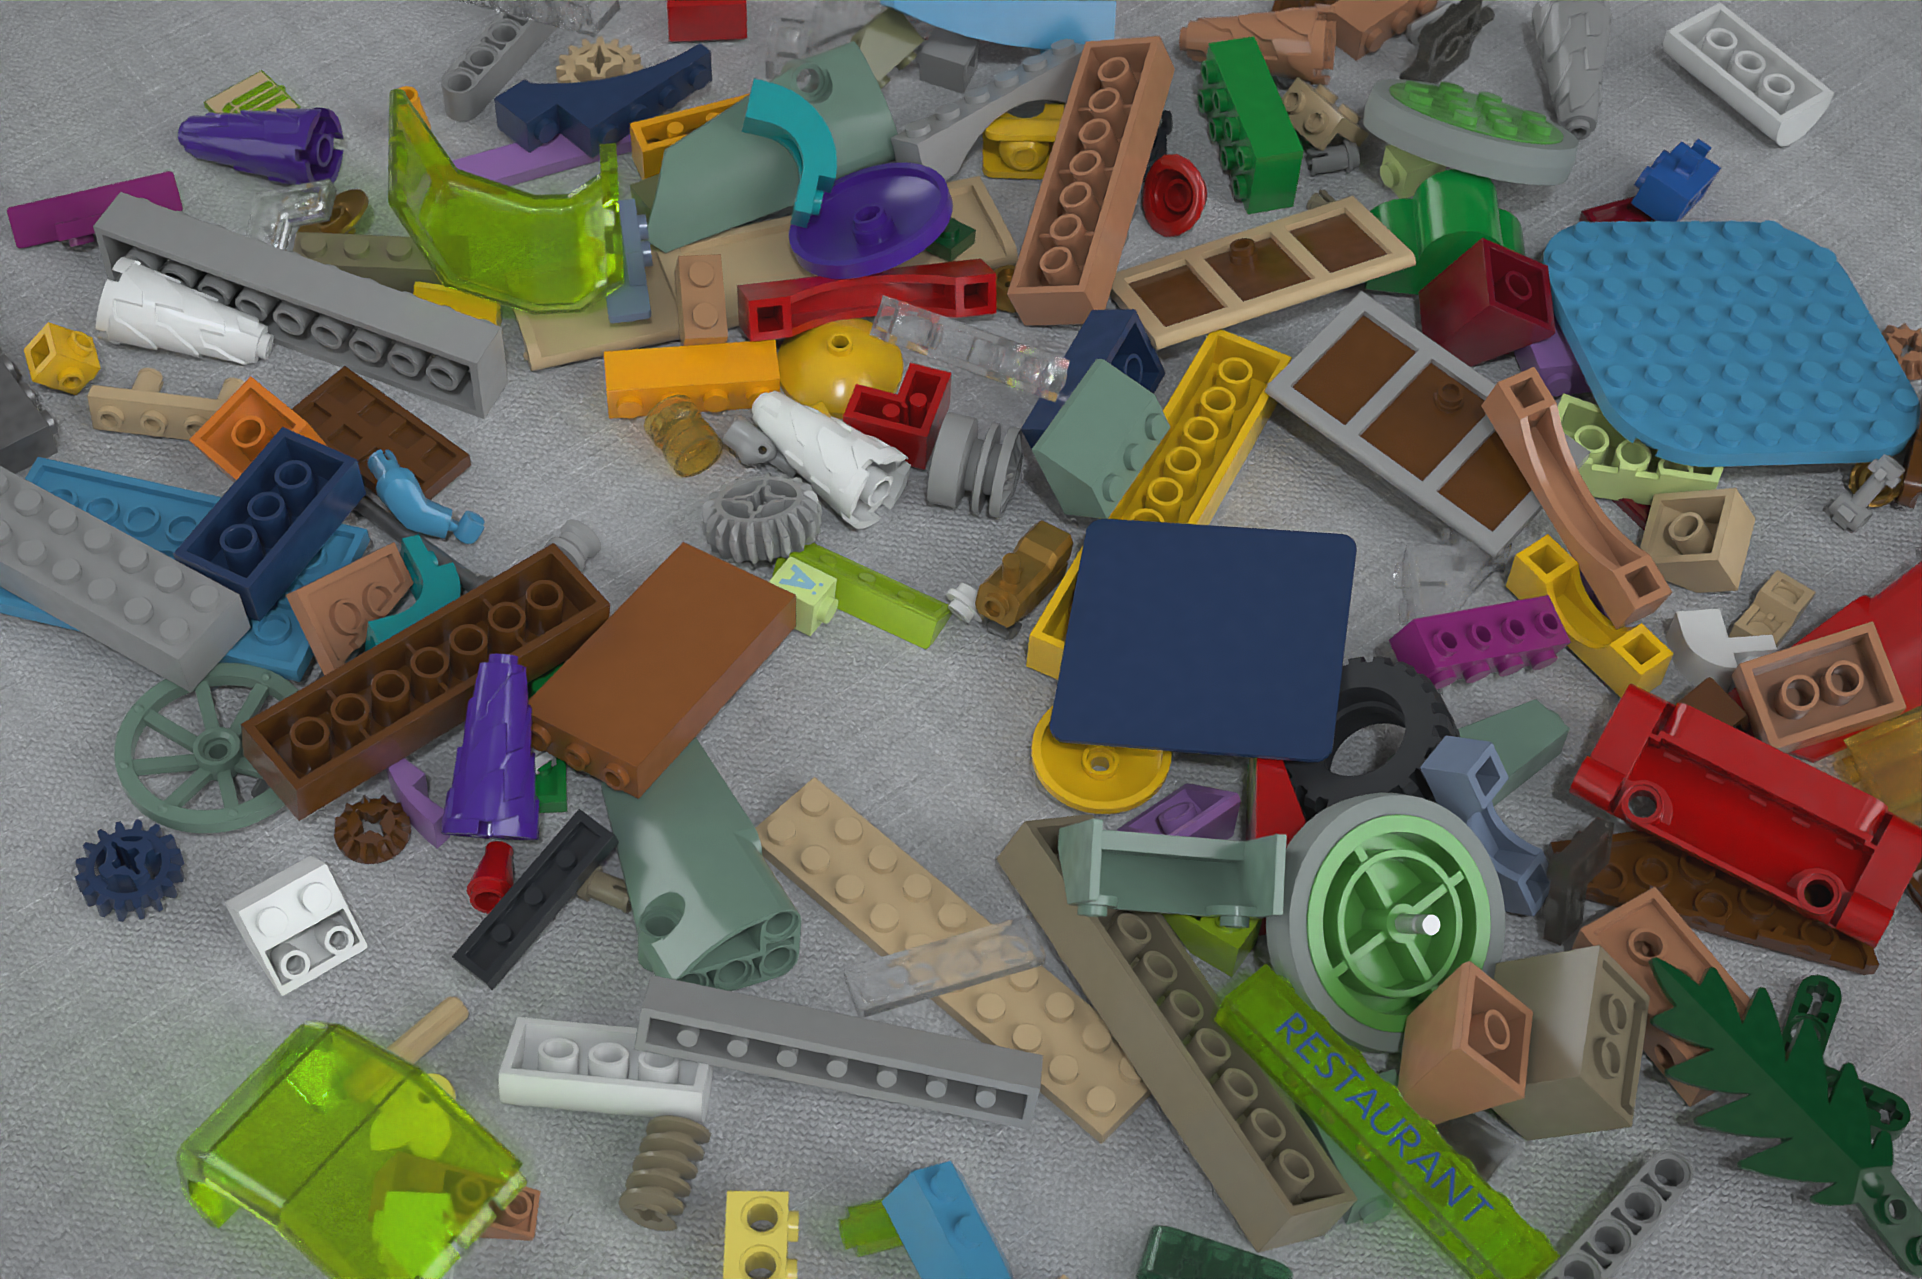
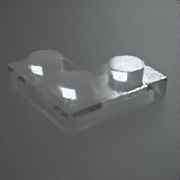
M330 179L257 192L245 236L258 238L266 244L287 251L293 227L330 221L337 193L336 187Z

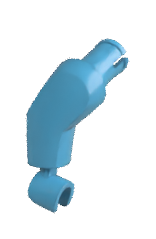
M386 449L385 457L382 450H377L369 457L368 468L378 480L376 485L378 497L405 528L444 539L447 532L450 531L465 544L477 541L484 530L485 520L483 517L475 512L465 511L459 522L452 519V509L427 499L413 472L407 468L400 467L393 452Z

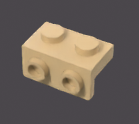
M1297 77L1281 98L1293 127L1320 151H1323L1337 133L1349 141L1355 142L1359 147L1369 135L1358 124L1361 116L1344 103L1338 107L1335 102L1339 97L1322 84L1314 88Z

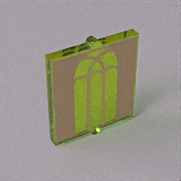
M263 70L203 102L204 107L210 113H240L241 110L276 111V108H301L286 93L285 86L275 83Z

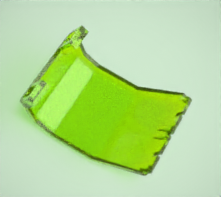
M402 89L390 91L388 203L443 286L532 315L581 313L624 285L616 143L599 144L601 173L569 194L534 195L457 169L408 99L406 93Z
M309 1020L299 1025L181 1144L176 1154V1164L182 1193L210 1227L219 1229L239 1207H242L275 1228L329 1279H441L461 1257L451 1244L455 1241L460 1247L468 1250L496 1219L495 1213L488 1206L489 1202L493 1200L503 1211L528 1184V1180L520 1171L523 1162L419 1066L346 1025L320 1020Z

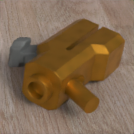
M1041 520L1018 541L1012 553H1008L1003 557L1002 564L979 586L975 602L978 612L988 618L986 627L989 632L1005 640L1014 639L1018 635L1022 627V623L1018 622V620L1031 613L1064 578L1068 565L1067 561L1070 558L1074 544L1071 534Z

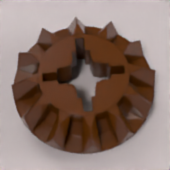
M384 794L379 799H370L363 795L360 802L353 805L346 803L341 816L335 817L334 838L338 849L350 860L362 864H377L392 859L405 848L411 835L410 818L404 812L401 802H391ZM362 820L365 822L369 821L372 824L380 821L383 836L372 830L364 833Z

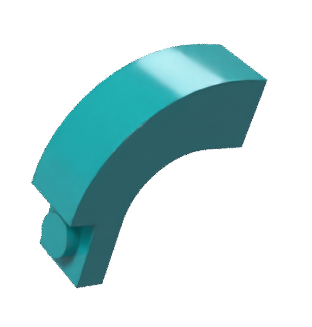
M754 78L742 132L772 139L783 145L791 153L798 167L799 184L790 224L806 228L810 215H819L823 193H831L836 179L837 154L833 137L819 112L799 94L781 85Z
M419 534L402 538L400 555L414 582L409 589L416 603L401 613L368 621L365 652L460 597V579L454 563L439 566L435 553L432 550H427Z

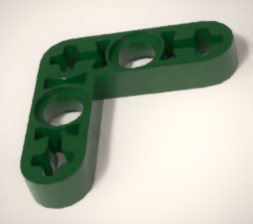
M1810 975L1803 979L1796 990L1781 1030L1785 1056L1793 1040L1791 1031L1797 1029L1800 1021L1804 1019H1810L1813 1022L1822 1055H1824L1842 1002V993L1839 986L1827 976ZM1813 993L1822 996V1005L1816 1016L1807 1014L1813 1001ZM1825 1065L1828 1088L1834 1086L1839 1070ZM1859 1079L1867 1102L1871 1139L1874 1140L1879 1131L1887 1130L1893 1142L1900 1137L1910 1122L1911 1112L1908 1104L1895 1093ZM1881 1109L1890 1113L1889 1120L1891 1122L1889 1124L1880 1121L1881 1114L1879 1112Z

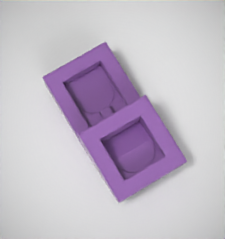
M403 758L387 768L392 793L396 802H401L404 812L410 818L411 825L430 844L438 849L451 837L450 835L441 834L444 809L429 799L425 773Z

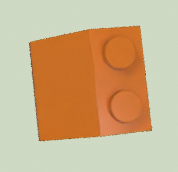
M251 376L189 439L198 450L233 482L240 477L282 427L327 446L309 423Z

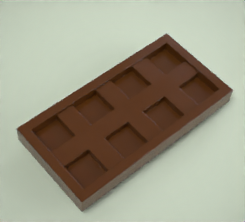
M346 366L292 408L296 414L309 423L328 447L357 459L364 486L376 495L378 480L368 468V459L377 450H382L385 457L386 449L393 452L400 467L407 468L413 472L425 497L429 500L471 466L470 454Z

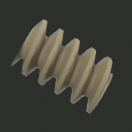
M664 1115L654 1117L648 1122L645 1131L647 1136L642 1139L639 1146L640 1154L635 1157L632 1165L634 1172L628 1175L625 1183L627 1190L621 1193L618 1204L621 1211L636 1224L658 1231H672L677 1229V1226L667 1215L679 1216L683 1214L685 1206L676 1197H689L692 1188L684 1180L696 1178L698 1169L691 1162L702 1161L705 1152L698 1144L709 1143L711 1133L707 1128L690 1119Z

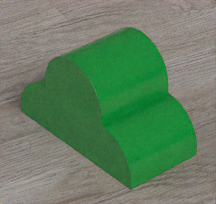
M1457 169L1436 173L1419 185L1413 199L1401 198L1386 201L1370 210L1384 226L1414 253L1416 265L1366 281L1365 289L1419 295V291L1481 238L1526 256L1521 223L1512 213L1498 207L1497 190L1490 178Z

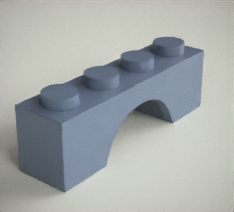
M1445 736L1420 767L1438 805L1451 811L1470 827L1485 847L1500 881L1505 912L1534 917L1558 886V882L1543 850L1524 841L1512 832L1500 819L1493 806L1492 799L1509 779L1497 751L1490 741Z

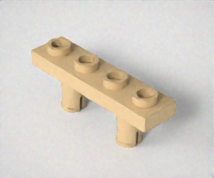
M142 368L139 370L131 389L92 385L87 399L93 429L189 440L245 382L238 378L225 379L217 399L159 393L164 384L162 374L153 368Z

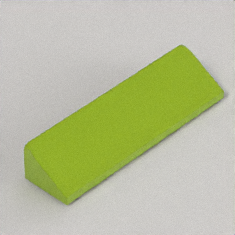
M815 543L804 545V551L791 552L789 554V557L800 560L837 579L835 599L838 600L837 609L923 649H927L933 644L953 614L948 609V604ZM777 557L773 576L787 561L786 558Z

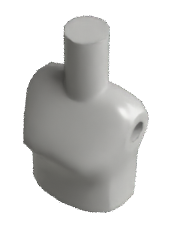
M741 415L736 418L721 440L737 453L742 464L769 462L791 478L797 472L788 464L786 457L777 450L771 439L761 429ZM762 446H765L767 451H764Z

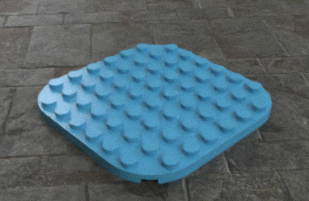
M1766 220L1762 223L1750 221H1581L1555 234L1545 248L1540 263L1547 265L1549 269L1553 312L1600 410L1608 422L1631 443L1639 439L1644 445L1658 449L1655 456L1696 467L1872 462L1876 458L1879 460L1884 454L1891 457L1898 454L1904 449L1917 429L1921 411L1919 399L1848 274L1836 260L1835 253L1796 232L1783 228L1775 221Z

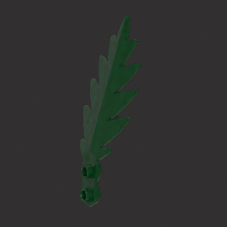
M1658 957L1651 958L1648 963L1652 973L1673 1008L1651 1017L1650 1023L1681 1041L1710 1050L1665 1069L1664 1075L1672 1080L1704 1090L1727 1094H1747L1745 1097L1694 1117V1124L1717 1132L1743 1137L1780 1139L1782 1143L1739 1160L1737 1162L1738 1168L1758 1175L1786 1181L1833 1183L1812 1194L1809 1197L1810 1202L1821 1206L1855 1204L1864 1215L1867 1224L1877 1232L1893 1253L1899 1266L1909 1274L1922 1278V1212L1891 1173L1894 1154L1890 1133L1887 1130H1881L1872 1142L1868 1108L1854 1064L1847 1062L1842 1065L1828 1098V1083L1819 1039L1813 1022L1810 1019L1800 1021L1785 1056L1779 1021L1770 996L1764 987L1754 990L1741 1019L1732 995L1716 968L1709 967L1705 969L1699 983H1696L1688 975ZM1890 1203L1894 1208V1217L1890 1214L1889 1211Z

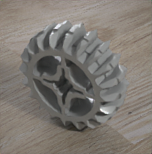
M771 473L762 477L752 475L751 478L745 480L737 478L732 485H721L720 491H714L709 494V500L703 503L704 511L702 512L703 521L701 523L703 535L706 536L707 543L710 544L712 552L720 553L723 559L734 557L736 563H741L745 560H751L753 564H756L759 560L772 562L777 557L787 559L791 552L804 551V545L814 543L815 536L821 533L822 510L817 493L813 492L811 484L803 483L802 479L797 477L789 479L787 474H782L778 477L772 476Z

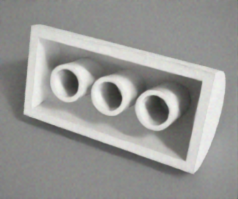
M1721 2L1666 32L1663 42L1664 52L1779 146L1790 145L1805 135L1823 115L1834 95L1832 90Z
M517 1017L499 1071V1097L502 1104L648 1118L668 1115L704 1123L708 1110L714 1065L636 1050L634 1046L638 1028Z

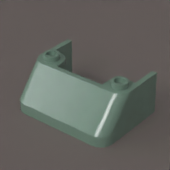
M1095 818L1059 828L1058 852L1067 904L1077 906V915L1107 917V909L1217 917L1220 918V927L1249 928V919L1283 915L1286 835L1276 834L1249 841H1233L1104 830L1103 819Z

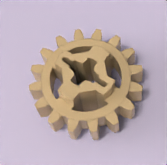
M598 37L594 44H590L587 39H582L581 48L573 45L568 46L569 55L561 54L559 56L560 65L556 66L557 83H575L625 75L642 70L643 66L641 65L640 55H632L631 45L620 48L619 39H613L610 44H606L603 37Z

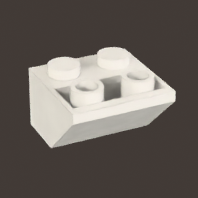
M313 856L301 860L225 902L247 947L281 996L288 994L369 948L326 863Z

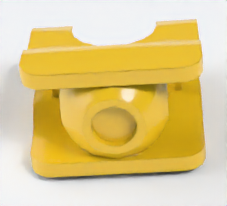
M1044 104L1043 112L1032 118L1016 117L1006 111L995 119L982 132V172L984 175L991 178L1043 179L1064 113V105Z

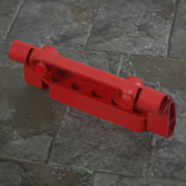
M1632 683L1629 684L1592 754L1587 756L1581 764L1568 792L1623 820L1630 828L1644 831L1797 909L1804 917L1819 920L1874 949L1883 936L1895 912L1894 910L1922 858V827L1887 811L1888 806L1882 801L1694 707L1679 702L1674 705ZM1637 796L1649 797L1655 803L1656 811L1649 817H1637L1629 809L1631 800ZM1813 884L1824 886L1830 893V904L1820 908L1810 905L1805 899V888Z

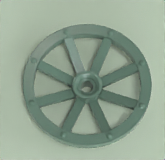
M218 663L192 690V692L196 691L206 730L199 736L194 735L158 713L172 701L190 693L167 679L159 682L143 694L122 721L114 748L115 767L120 783L131 803L142 814L158 824L183 832L220 833L250 826L269 817L285 806L271 787L257 797L239 804L233 778L238 773L263 779L244 756L241 724L257 715L268 695L281 701L299 691L282 676L270 670L248 664ZM235 685L253 688L230 728L220 727L210 687ZM146 726L193 753L134 759L139 737ZM195 771L164 801L152 794L138 778V776ZM211 780L218 781L224 804L223 809L194 810L182 808Z

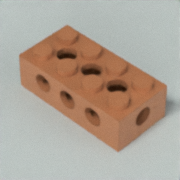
M1656 887L1581 928L1571 949L1600 945L1650 996L1643 1050L1663 1075L1665 1069L1710 1050L1681 1041L1650 1023L1651 1017L1673 1008L1652 973L1648 963L1651 958L1658 957L1688 975L1696 983H1699L1705 969L1709 967L1716 968L1732 995L1741 1019L1750 1001L1746 993ZM1666 1077L1689 1107L1715 1093V1091L1689 1086Z

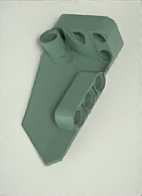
M696 737L639 799L622 790H614L602 781L601 791L612 833L619 841L616 845V850L638 935L637 958L639 964L644 969L653 972L655 976L727 991H734L775 979L793 969L799 957L801 916L762 857L761 842L754 825Z

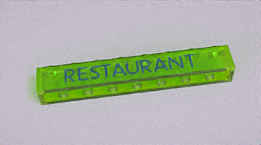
M1265 964L1224 997L1214 1021L1470 1279H1543L1560 1258V1255L1553 1249L1548 1237L1540 1230L1532 1228L1515 1211L1512 1202L1503 1193L1495 1191L1477 1173L1475 1166L1467 1157L1453 1150L1440 1137L1435 1125L1428 1119L1420 1117L1403 1100L1400 1091L1392 1083L1384 1081L1367 1064L1365 1057L1357 1048L1348 1045L1331 1029L1330 1023L1322 1013L1312 1010L1296 994L1294 987L1285 977L1277 975Z

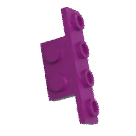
M166 171L9 207L7 215L16 246L18 248H25L56 240H68L70 247L94 242L93 234L95 231L93 226L120 192L137 198H145L156 205L173 211H182L183 206L174 174L171 171Z

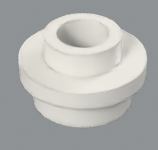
M961 582L956 589L950 588L946 593L947 598L951 602L948 605V609L962 621L969 623L973 619L982 622L985 616L978 612L975 605L978 591L968 584Z

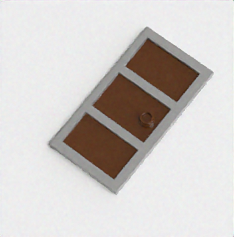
M1363 291L1267 384L1266 394L1494 559L1503 554L1509 544L1543 509L1482 408V404L1495 387V384ZM1565 434L1569 450L1579 470L1588 460L1590 451Z

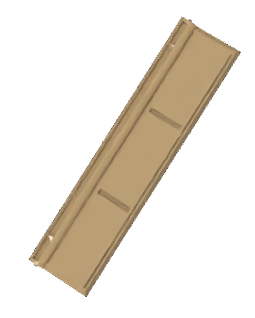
M980 176L947 182L946 184L953 201L951 218L976 230L975 243L953 261L981 258L992 270L1005 265L1016 266L1018 254L1014 239ZM792 215L734 227L667 253L654 245H650L653 266L645 267L652 317L649 319L620 323L609 322L600 256L502 276L504 287L523 338L525 349L523 357L527 360L530 371L604 356L603 351L632 350L680 339L674 276L678 256L721 254L727 329L739 326L737 285L816 276L800 266L791 248L789 229ZM923 250L913 258L893 268L948 261Z

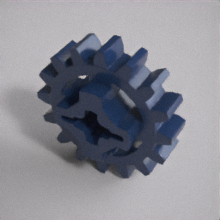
M136 820L132 829L126 830L121 821L116 822L115 833L110 835L102 829L98 830L97 834L100 842L98 844L85 842L83 848L87 857L77 858L75 861L79 872L75 876L79 891L82 892L86 905L88 907L96 905L99 915L102 917L115 910L118 921L124 922L128 912L135 911L139 920L145 919V908L152 906L159 912L162 911L163 906L160 899L163 896L176 898L178 894L174 883L184 882L185 878L181 868L185 864L180 848H177L174 836L172 834L163 836L161 827L158 824H154L148 831H145L141 820Z

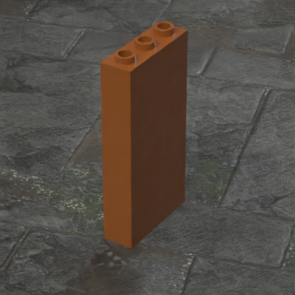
M682 542L528 700V704L532 707L531 747L537 751L548 752L565 761L571 768L577 771H584L604 781L612 789L622 790L639 799L796 627V594Z

